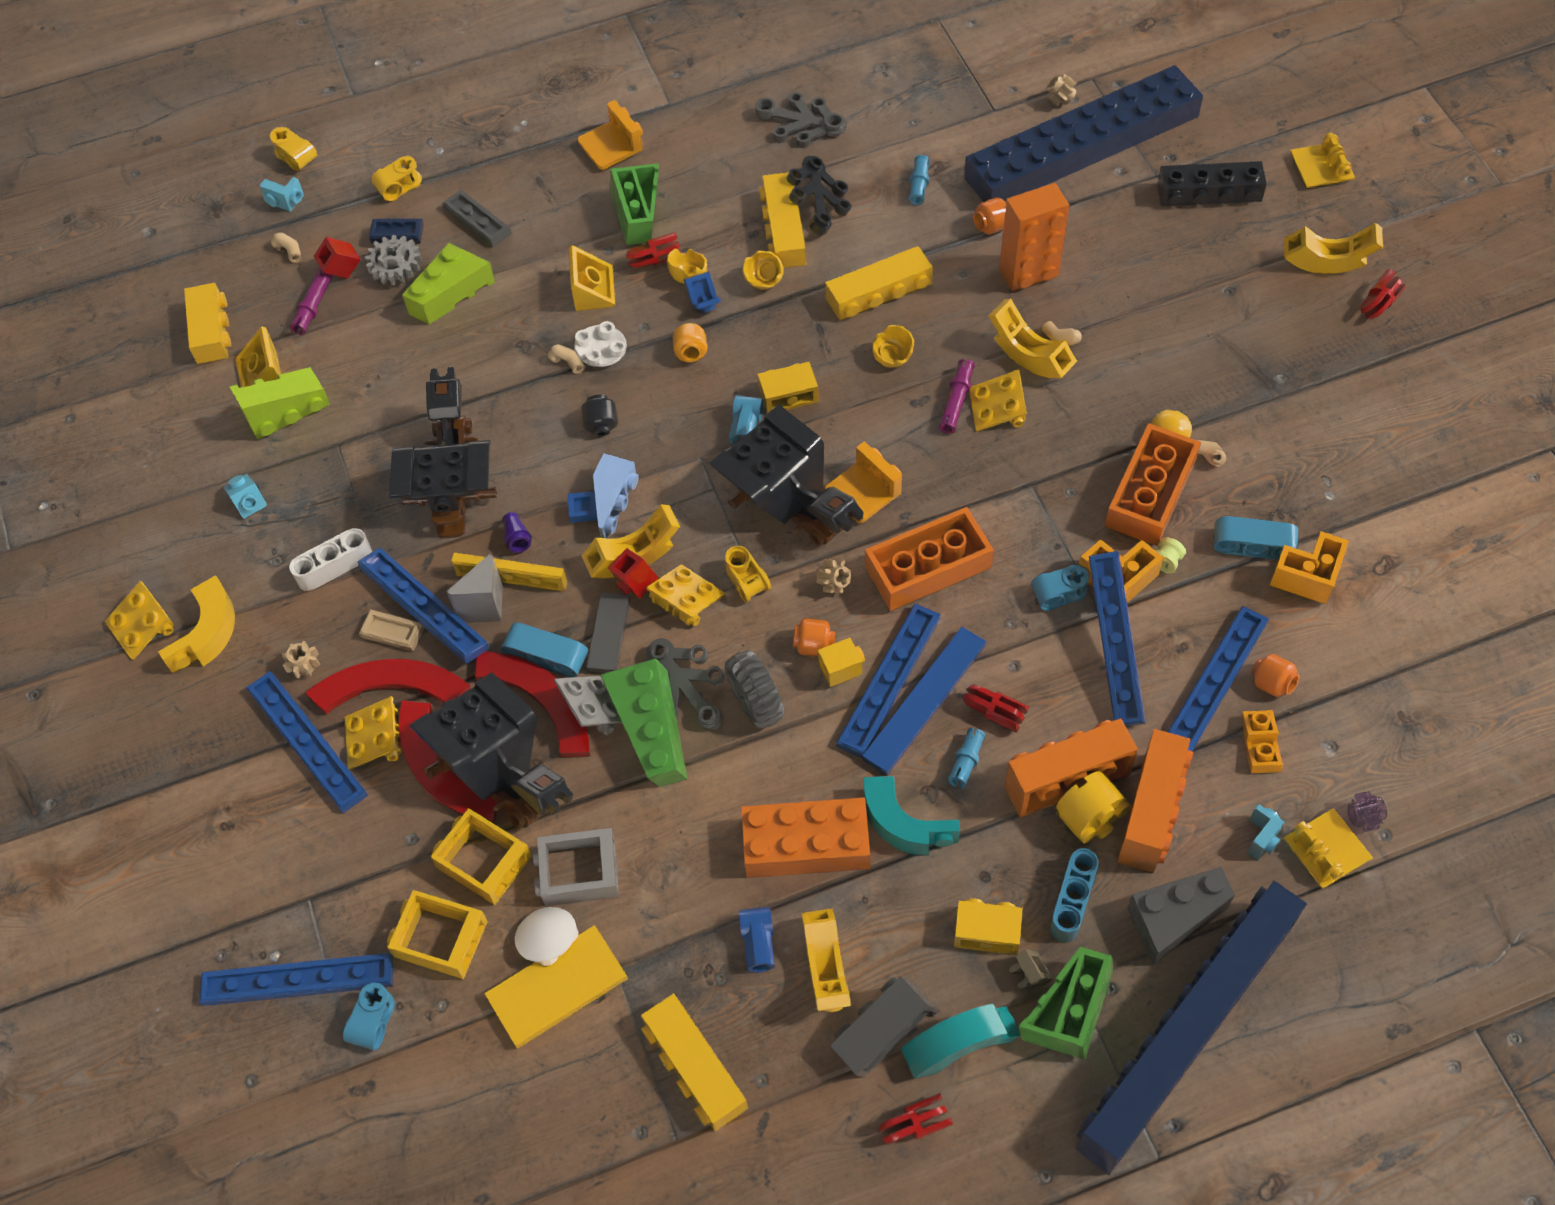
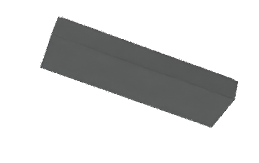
M459 190L442 203L444 210L492 248L511 234L509 226L462 190Z
M601 592L587 663L588 672L605 674L618 669L630 595Z

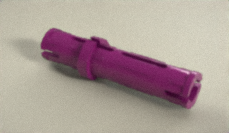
M320 267L317 269V273L303 301L298 303L296 307L297 313L289 327L295 334L298 333L300 328L299 335H305L311 319H314L318 313L317 307L330 280L333 278L331 274H322L323 271Z
M964 359L958 361L955 377L951 379L949 384L951 390L939 424V430L946 434L949 427H951L949 433H955L966 393L971 389L970 379L975 363L969 359L966 360L965 366H963Z

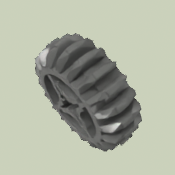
M745 650L734 654L732 658L726 660L724 668L725 674L728 677L727 681L750 722H753L755 727L764 729L771 727L784 716L782 699L779 696L774 680L771 679L769 672L765 669L764 664L760 662L758 656L751 651Z

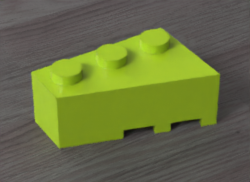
M448 243L402 294L408 314L430 325L455 309V304L466 297L468 299L476 295L475 291L486 284L488 286L494 284L495 279L491 264L474 254Z
M311 367L279 374V379L267 382H264L263 379L254 380V385L239 388L238 385L229 386L257 440L271 435L275 431L330 405L326 393Z

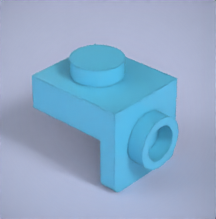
M294 177L286 186L266 179L259 185L264 200L268 205L279 207L289 212L293 210L304 196L299 180Z
M248 474L233 477L223 487L242 518H246L267 506L256 484Z
M1260 804L1254 808L1249 818L1252 823L1262 829L1248 851V854L1256 860H1259L1264 852L1269 855L1273 852L1280 842V839L1276 836L1284 824V821L1280 819L1274 810L1264 808Z

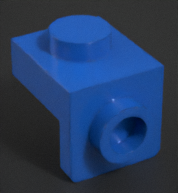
M710 272L684 279L693 310L700 309L701 313L716 309L715 304L721 302V300L716 295Z

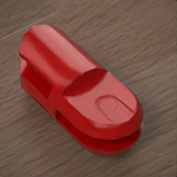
M676 232L647 240L646 244L628 250L626 253V258L630 259L627 262L628 265L637 268L652 263L657 265L667 262V255L674 249L680 248L679 242L674 241L677 239Z
M1386 270L1370 289L1367 298L1360 306V311L1365 313V318L1374 319L1380 316L1393 305L1406 288V285L1402 284L1399 276L1393 277L1396 274L1394 270Z
M973 684L966 689L968 693L963 694V701L967 706L984 714L986 719L1015 733L1018 732L1020 728L1018 724L1023 722L1025 718L1023 714L1028 713L1029 706L998 691L994 693L979 685Z
M938 1093L903 1108L904 1114L881 1123L878 1127L879 1133L905 1123L908 1125L907 1128L892 1133L881 1140L887 1145L911 1135L918 1140L952 1126V1120L948 1118L922 1129L921 1124L947 1113L945 1105L917 1115L915 1112L941 1101V1094Z

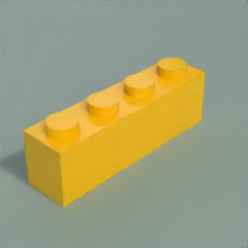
M788 173L763 175V186H759L760 202L765 201V205H762L763 221L768 220V224H765L766 240L771 239L772 242L768 244V251L773 252L781 259L784 268L805 266L806 248L799 208L797 204L792 203L789 199V194L795 186L788 183L786 179Z
M916 246L825 282L826 300L839 321L847 317H853L860 312L876 308L885 302L901 298L905 294L931 285L933 267L920 247Z
M674 993L641 1015L645 1025L641 1028L642 1033L650 1045L655 1042L662 1051L658 1055L668 1072L672 1069L675 1070L680 1078L676 1081L677 1086L686 1099L692 1096L698 1105L694 1111L704 1126L710 1123L716 1132L748 1109L745 1097Z

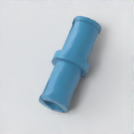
M918 155L914 158V169L909 179L911 189L908 200L914 205L924 203L925 189L929 185L928 168L930 159L925 155Z
M969 728L961 749L956 751L954 757L956 762L948 777V782L954 787H957L960 781L959 788H965L972 768L978 764V753L986 738L985 733L980 729H977L975 735H973L975 729Z

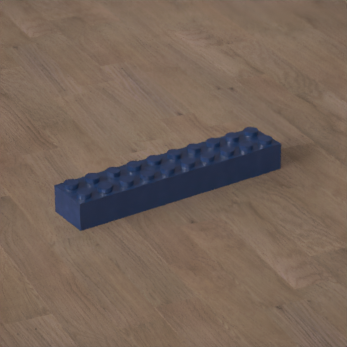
M1173 65L966 156L964 178L983 202L995 197H999L1006 202L1007 198L1048 185L1198 118L1204 95L1176 65Z
M1275 880L1268 889L1263 886L1260 887L1246 911L1243 910L1238 916L1228 935L1225 934L1217 944L1210 959L1207 958L1201 965L1192 983L1186 985L1178 996V1001L1173 1008H1169L1154 1032L1156 1036L1150 1033L1139 1048L1140 1051L1135 1057L1137 1062L1131 1059L1120 1073V1078L1116 1082V1085L1119 1087L1116 1088L1111 1085L1101 1098V1103L1096 1109L1099 1113L1096 1114L1091 1111L1080 1126V1131L1076 1135L1081 1139L1077 1146V1150L1110 1176L1293 928L1307 905L1305 901Z

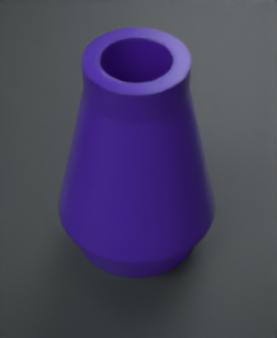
M509 512L505 514L502 518L505 546L513 553H522L529 549L532 536L519 519L517 513Z

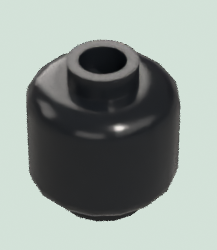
M598 394L588 397L586 402L583 403L581 413L584 428L598 437L609 435L610 430L614 429L618 424L615 402L606 395Z

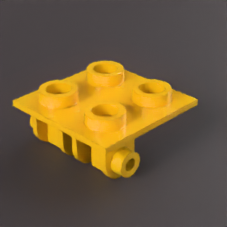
M1327 133L1320 145L1290 150L1306 188L1355 180L1351 164L1346 159V153L1339 144L1337 135L1333 133Z
M1019 369L971 386L970 398L976 432L1007 421L1013 424L1014 427L1024 425L1027 411Z
M679 565L646 588L650 592L649 597L652 598L654 604L664 608L668 613L672 611L674 617L679 615L678 618L688 626H696L701 619L698 613L725 595V592L683 565Z
M139 581L104 621L131 660H134L157 633L168 636L174 631V623L142 581Z
M392 696L344 717L347 765L349 770L381 756H386L388 761L399 759L401 748H399V741H397L400 738L398 732L399 724H397L398 709L395 708Z
M1334 808L1307 824L1304 821L1294 827V832L1283 838L1322 889L1373 859Z

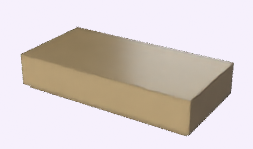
M370 609L359 635L366 640L414 652L423 633L424 626L413 620Z

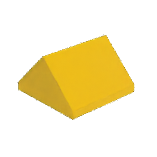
M571 245L569 247L570 279L576 311L612 308L615 306L613 265Z
M261 326L235 358L241 388L254 385V380L263 379L264 382L279 379L278 375L281 374L275 346L266 327Z

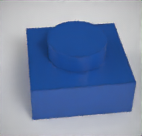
M595 491L567 494L570 523L598 520Z

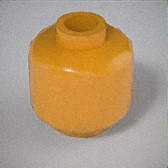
M686 323L676 328L672 337L673 350L676 357L681 361L689 363L702 359L707 353V339L704 330L694 323Z

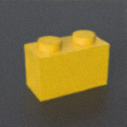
M810 362L796 363L788 367L768 370L758 374L759 392L761 398H763L766 413H769L778 404L784 409L789 410L819 402L818 384Z
M969 898L965 901L959 900L954 947L1017 955L1020 946L1023 908L1015 907L1014 904L1008 902H999L994 905L985 904L982 900Z

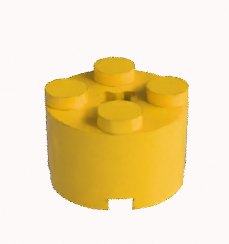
M1101 771L1086 776L1084 779L1088 783L1080 788L1076 784L1071 787L1056 806L1058 810L1056 814L1083 844L1088 843L1095 836L1099 839L1106 837L1114 829L1112 823L1117 818L1123 817L1131 809L1127 799Z

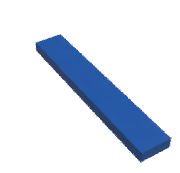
M379 547L357 561L358 568L465 664H468L489 649L488 642L383 549Z
M1118 551L1089 556L1113 718L1114 721L1121 718L1126 727L1146 724L1120 555Z
M914 603L837 741L838 748L862 758L874 741L940 620L941 614Z
M1243 605L1168 730V733L1190 738L1189 751H1193L1268 623L1269 618Z
M961 627L863 754L862 760L888 776L985 648L986 640Z
M271 671L246 687L343 814L368 796L361 784Z
M391 953L201 972L199 1003L202 1006L356 991L362 990L363 987L370 983H379L384 987H393V955Z

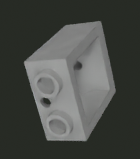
M611 828L537 837L538 848L533 849L534 866L539 867V877L534 879L536 896H541L545 906L619 897L615 839ZM600 846L603 880L550 887L548 852Z

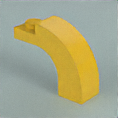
M1376 222L1342 239L1322 238L1306 226L1284 238V258L1294 266L1314 273L1337 274L1356 270L1367 265V256L1383 248L1382 227Z
M1004 299L988 315L998 332L994 337L998 345L1012 360L1030 372L1046 378H1062L1077 362L1065 340H1047L1034 333L1021 317L1012 299Z
M661 504L637 531L616 539L595 538L581 557L591 578H615L607 568L626 548L643 558L650 565L673 547L670 539L680 528V525L670 505Z
M216 575L190 589L200 606V618L195 628L183 638L158 651L172 673L186 668L196 659L200 661L202 666L207 665L222 652L231 638L235 625V611L230 597Z
M833 908L801 913L816 1008L818 1011L836 1012L843 1007L851 1006Z

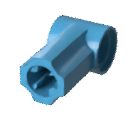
M735 396L733 423L729 436L731 444L735 445L740 436L743 434L747 435L757 426V422H761L763 398Z

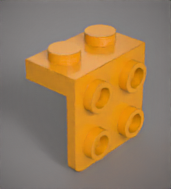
M616 100L607 103L609 122L578 137V144L600 170L607 169L643 151L641 140L643 131L641 126L630 118L627 109L621 107Z
M864 441L856 447V463L827 484L825 490L835 487L852 496L864 512L863 519L860 521L854 517L852 518L857 523H864L901 494L902 474L895 465H890L883 459L879 450L874 447L871 448Z

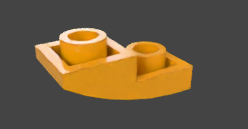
M1273 710L1242 711L1243 734L1250 772H1282L1283 762L1277 743L1279 732Z

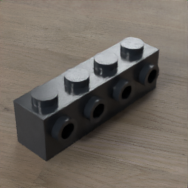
M1262 161L1161 166L1157 186L1161 206L1227 204L1262 201L1267 181Z

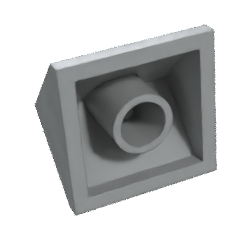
M489 554L447 590L455 614L465 623L502 620L503 585L494 558Z

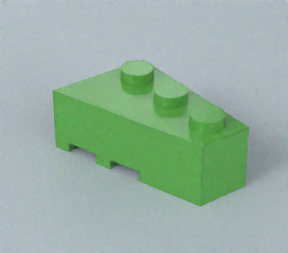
M659 163L612 168L610 171L609 191L626 245L646 243L647 240L652 238Z
M1080 947L1056 977V982L1049 991L1039 999L1038 1005L1032 1013L1019 1025L1021 1039L1085 1060L1113 974L1112 956Z

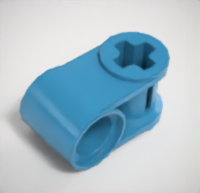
M1071 565L1067 568L1051 573H1043L1035 577L1031 581V586L1041 609L1049 611L1084 599L1087 594L1089 574L1084 567Z
M370 983L362 988L354 1010L344 1028L343 1040L345 1042L375 1051L380 1047L385 1036L386 1027L395 1008L394 997L383 985ZM382 998L381 1002H375L374 1004H372L374 1000H380Z

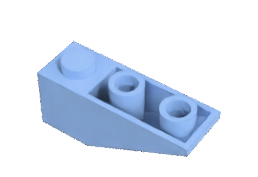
M604 453L593 474L600 537L608 539L609 535L614 534L617 528V518L620 512L625 511L628 504V495L631 489L634 490L636 488L639 475L636 474L633 461Z

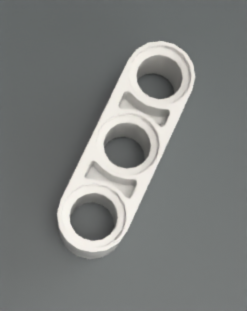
M352 528L295 557L291 561L289 569L298 587L304 591H311L358 567L357 561L372 553L365 533L360 529Z

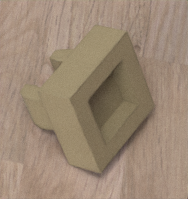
M1025 949L1016 955L1019 963L1012 965L1009 969L1012 974H1017L1022 970L1025 973L1024 980L1017 984L1018 988L1027 989L1032 985L1044 986L1053 980L1038 951Z

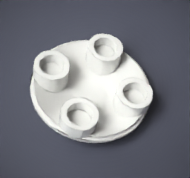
M605 321L600 325L579 330L575 334L574 349L582 362L590 366L605 367L615 364L624 356L627 342L624 335L615 328L613 323Z
M557 907L542 908L531 913L521 922L515 934V945L520 955L525 959L549 966L554 964L557 958L571 946L573 941L577 939L579 932L574 918L566 910Z

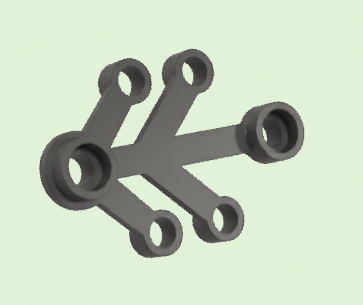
M793 92L789 95V106L797 109L799 113L775 108V103L770 98H761L755 104L756 115L761 120L766 121L775 117L793 122L774 128L773 139L778 143L787 141L789 134L810 126L817 128L808 132L801 131L796 135L798 147L807 148L811 145V140L826 134L839 136L846 131L847 126L843 116L838 113H831L826 106V100L822 97H816L812 100V111L816 114H821L822 118L813 115L804 102L803 95L799 92Z
M659 638L654 640L647 648V659L652 660L656 658L670 674L669 681L676 719L679 715L677 705L681 689L698 711L697 720L699 724L709 731L719 728L723 722L721 711L714 705H708L690 681L709 682L714 686H718L725 679L724 672L718 666H711L707 670L680 668L674 661L692 660L696 664H704L708 660L709 653L702 645H694L691 649L674 648V645L667 639ZM664 648V652L656 656L657 651ZM698 651H703V655L700 658H695V654ZM714 672H719L718 678L711 680V675ZM711 711L712 717L704 720L705 714Z

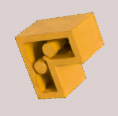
M1321 531L1312 554L1284 545L1269 586L1327 604L1335 586L1349 540Z
M1101 539L1081 556L1079 566L1084 567L1088 571V583L1092 587L1093 581L1089 556L1114 551ZM1143 540L1123 557L1120 555L1127 603L1159 576L1164 559Z

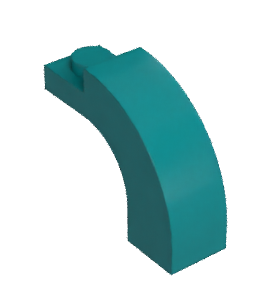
M894 776L864 777L863 790L867 817L873 829L888 844L906 853L928 856L929 844H935L938 847H948L953 845V843H959V820L924 821L915 819L906 814L897 802Z
M988 1004L965 1011L934 1025L905 1044L901 1051L915 1079L938 1074L957 1059L973 1051L992 1045L1013 1042L1021 1034L1007 1006L995 1008L994 1004Z

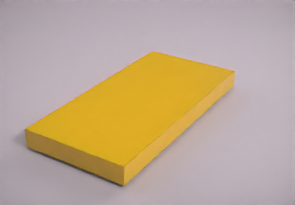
M594 925L579 934L577 939L557 958L554 964L544 966L540 962H534L484 994L518 1049L628 980V977Z

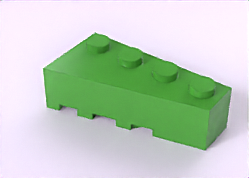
M655 658L601 674L647 777L659 787L687 780L668 670Z

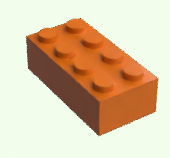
M1056 183L1006 199L999 270L1012 291L1028 288L1033 284L1059 276L1070 205Z
M1148 423L1109 506L1104 527L1158 546L1196 462L1201 442Z
M965 507L865 549V569L888 609L893 611L992 568L994 549L969 509Z
M1121 718L1112 722L1105 720L1097 724L1092 730L1084 733L1083 731H1077L1069 735L1066 740L1058 743L1054 741L1048 742L1032 753L1022 752L1015 755L1008 762L1004 787L1021 818L1057 804L1063 795L1075 784L1080 788L1088 783L1084 778L1091 773L1101 771L1111 782L1129 776L1138 748Z
M1157 729L1153 730L1143 761L1117 863L1154 873L1157 863L1164 864L1173 834H1171L1180 809V806H1178L1186 785V773L1189 770L1193 757V751L1188 750L1190 738Z
M865 797L741 806L747 878L870 869V845Z

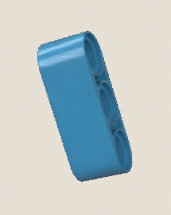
M1224 516L1215 521L1214 549L1224 554L1279 560L1284 545L1298 549L1299 529L1290 523Z
M518 622L512 624L500 647L502 653L521 657L547 671L570 678L577 677L589 651L585 645L576 640Z
M1077 849L1072 853L1050 924L1051 935L1059 942L1068 943L1073 941L1077 937L1099 861L1097 855L1089 849ZM1078 863L1086 864L1090 868V870L1081 871L1075 865ZM1076 891L1082 898L1074 900L1067 895V892ZM1062 919L1069 920L1074 927L1069 929L1063 928L1058 921Z

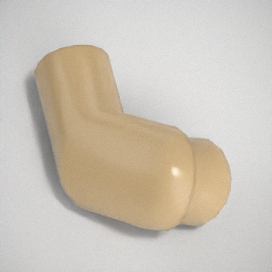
M283 232L274 234V237L271 239L272 247H277V250H281L284 247L287 249L289 261L293 263L299 262L302 257L298 242Z
M1052 321L1046 322L1041 329L1050 340H1065L1068 346L1078 344L1082 338L1080 331L1073 328L1058 329Z
M558 344L552 346V350L548 352V358L552 362L558 363L561 359L565 360L575 374L581 373L585 368L575 350Z
M1197 440L1201 442L1198 454H1202L1212 466L1220 467L1225 463L1226 454L1216 442Z

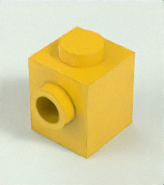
M850 637L818 650V664L829 687L862 675V663L865 662V657L860 646L855 647Z

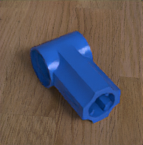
M770 906L739 910L741 935L745 941V957L748 971L761 973L774 969L771 938L773 927Z

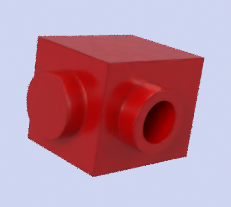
M325 237L313 256L323 273L347 279L361 260L351 243Z
M628 548L607 568L618 580L615 585L624 594L628 595L631 592L639 599L648 591L646 588L659 579L645 560Z

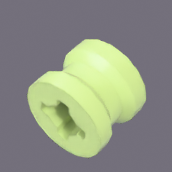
M1169 537L1162 538L1158 544V550H1155L1164 557L1160 571L1165 573L1175 572L1178 567V561L1182 560L1186 554L1185 547L1179 541Z

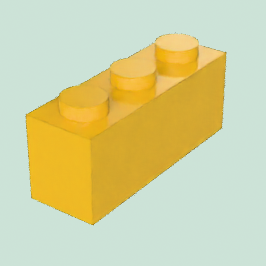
M216 283L185 288L189 349L197 364L228 358V347H231L229 333L226 331V327H229V320L224 311V308L227 307L224 292H219Z

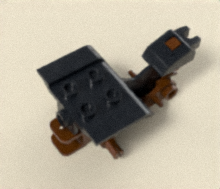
M448 367V372L445 376H439L437 368L431 369L430 381L426 382L428 419L432 421L433 436L437 437V439L425 440L424 444L435 446L392 448L389 488L390 499L401 498L403 506L419 504L422 507L425 506V503H428L432 511V521L437 525V534L441 538L461 537L465 533L466 500L475 499L476 502H481V499L497 498L496 486L489 487L491 440L477 441V436L468 437V434H472L473 431L471 418H466L465 415L461 416L462 385L460 380L456 379L454 368Z
M779 404L764 416V420L747 435L743 434L740 436L734 446L728 451L724 450L710 462V466L738 488V492L728 499L731 507L733 506L734 509H737L745 500L749 501L751 499L754 504L783 524H786L790 519L798 525L794 531L798 533L804 529L817 546L826 545L842 530L848 532L852 528V522L848 517H854L858 521L863 519L864 512L852 496L835 487H830L823 491V440Z
M493 672L475 682L473 688L456 699L446 701L440 709L431 715L427 713L410 724V728L439 755L434 763L424 768V773L429 779H432L442 771L447 772L452 769L453 773L478 798L484 801L491 797L497 803L493 807L494 811H499L502 808L509 815L511 823L518 829L521 827L527 828L548 812L555 814L559 808V803L555 799H561L566 804L572 801L573 793L567 787L563 777L544 765H538L529 770L537 723L536 715Z

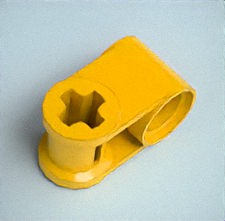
M278 127L270 133L271 142L275 145L274 152L276 157L295 171H300L317 157V152L313 145L288 128Z
M403 156L383 169L377 170L371 178V183L386 201H394L408 191L417 188L422 182V177L416 171L417 164L415 159L410 156Z
M734 546L727 550L725 554L727 576L745 603L751 601V597L763 590L769 591L772 589L768 576L745 547ZM735 562H742V563H744V564L739 565V566L733 565V563H735Z

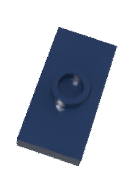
M372 219L369 240L371 244H374L375 241L382 243V237L391 240L392 236L396 235V238L399 240L402 236H406L407 242L414 240L415 244H421L424 224L422 219Z

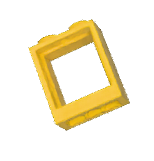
M468 808L463 816L460 815L456 818L446 838L440 840L435 845L431 859L438 870L491 904L496 905L531 859L532 855L527 844ZM475 830L508 850L483 884L450 863Z
M413 890L410 898L405 899L401 906V918L397 927H393L389 933L387 948L396 959L464 980L488 923L483 911ZM423 910L464 922L448 961L407 949Z

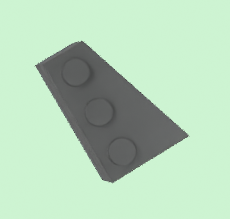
M1222 866L1132 895L1128 910L1152 966L1172 949L1181 945L1185 939L1202 929L1228 909L1235 894Z
M902 976L898 979L895 977L891 978L881 988L883 994L874 1002L870 1000L865 1003L857 1013L859 1017L851 1025L847 1023L835 1033L834 1037L836 1040L830 1046L857 1076L865 1077L895 1051L894 1047L907 1034L911 1037L918 1030L916 1025L928 1013L934 1017L940 1011L915 982Z

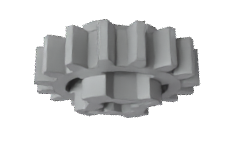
M393 235L391 240L382 237V243L374 242L375 249L368 248L369 255L365 256L366 266L369 274H372L375 281L380 279L381 283L385 284L389 280L392 285H395L396 280L405 283V277L414 278L413 271H420L418 264H422L419 247L415 246L414 240L407 242L406 236H402L400 240L396 238V235Z

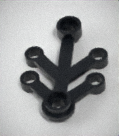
M806 156L802 161V168L799 170L791 169L786 179L793 186H798L802 179L806 177L810 178L811 182L802 188L794 187L789 194V199L792 203L800 205L805 198L813 194L815 215L809 222V227L815 234L825 235L832 226V219L826 213L824 199L834 208L837 214L846 216L851 209V204L848 200L838 199L837 197H844L849 187L842 180L835 181L826 172L825 164L819 157ZM821 180L831 188L832 193L822 184Z

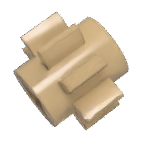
M1063 74L1062 77L1056 75L1046 86V90L1049 92L1046 97L1057 106L1060 103L1066 105L1076 94V90L1073 88L1076 82L1066 74Z
M824 559L825 565L817 568L816 583L824 586L823 592L843 593V588L851 583V569L844 566L845 560Z
M306 641L297 644L291 643L287 652L282 653V657L286 662L283 664V667L287 673L293 671L297 679L300 676H312L315 667L320 666L316 658L319 653L315 646L309 648Z

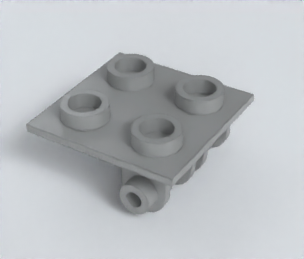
M600 676L558 678L554 680L581 727L596 725L599 732L608 735L613 732L614 724L622 723L604 681Z

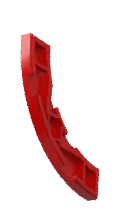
M483 652L476 658L475 678L477 681L493 672L507 686L517 687L528 693L531 698L548 712L557 730L561 758L591 756L587 726H580L554 682L558 678L531 661L505 653Z
M381 659L360 663L336 672L317 683L305 694L327 715L342 703L359 696L361 692L376 688L377 690L411 688L431 696L444 704L448 700L456 699L470 690L471 687L459 676L434 664L410 659Z
M402 700L399 713L400 742L408 766L418 783L435 801L457 812L458 815L463 816L469 808L495 824L497 811H494L493 807L497 803L491 797L484 801L481 800L450 770L447 772L442 771L432 779L425 775L424 768L434 763L438 755L410 728V724L427 713L431 715L432 706L431 703Z

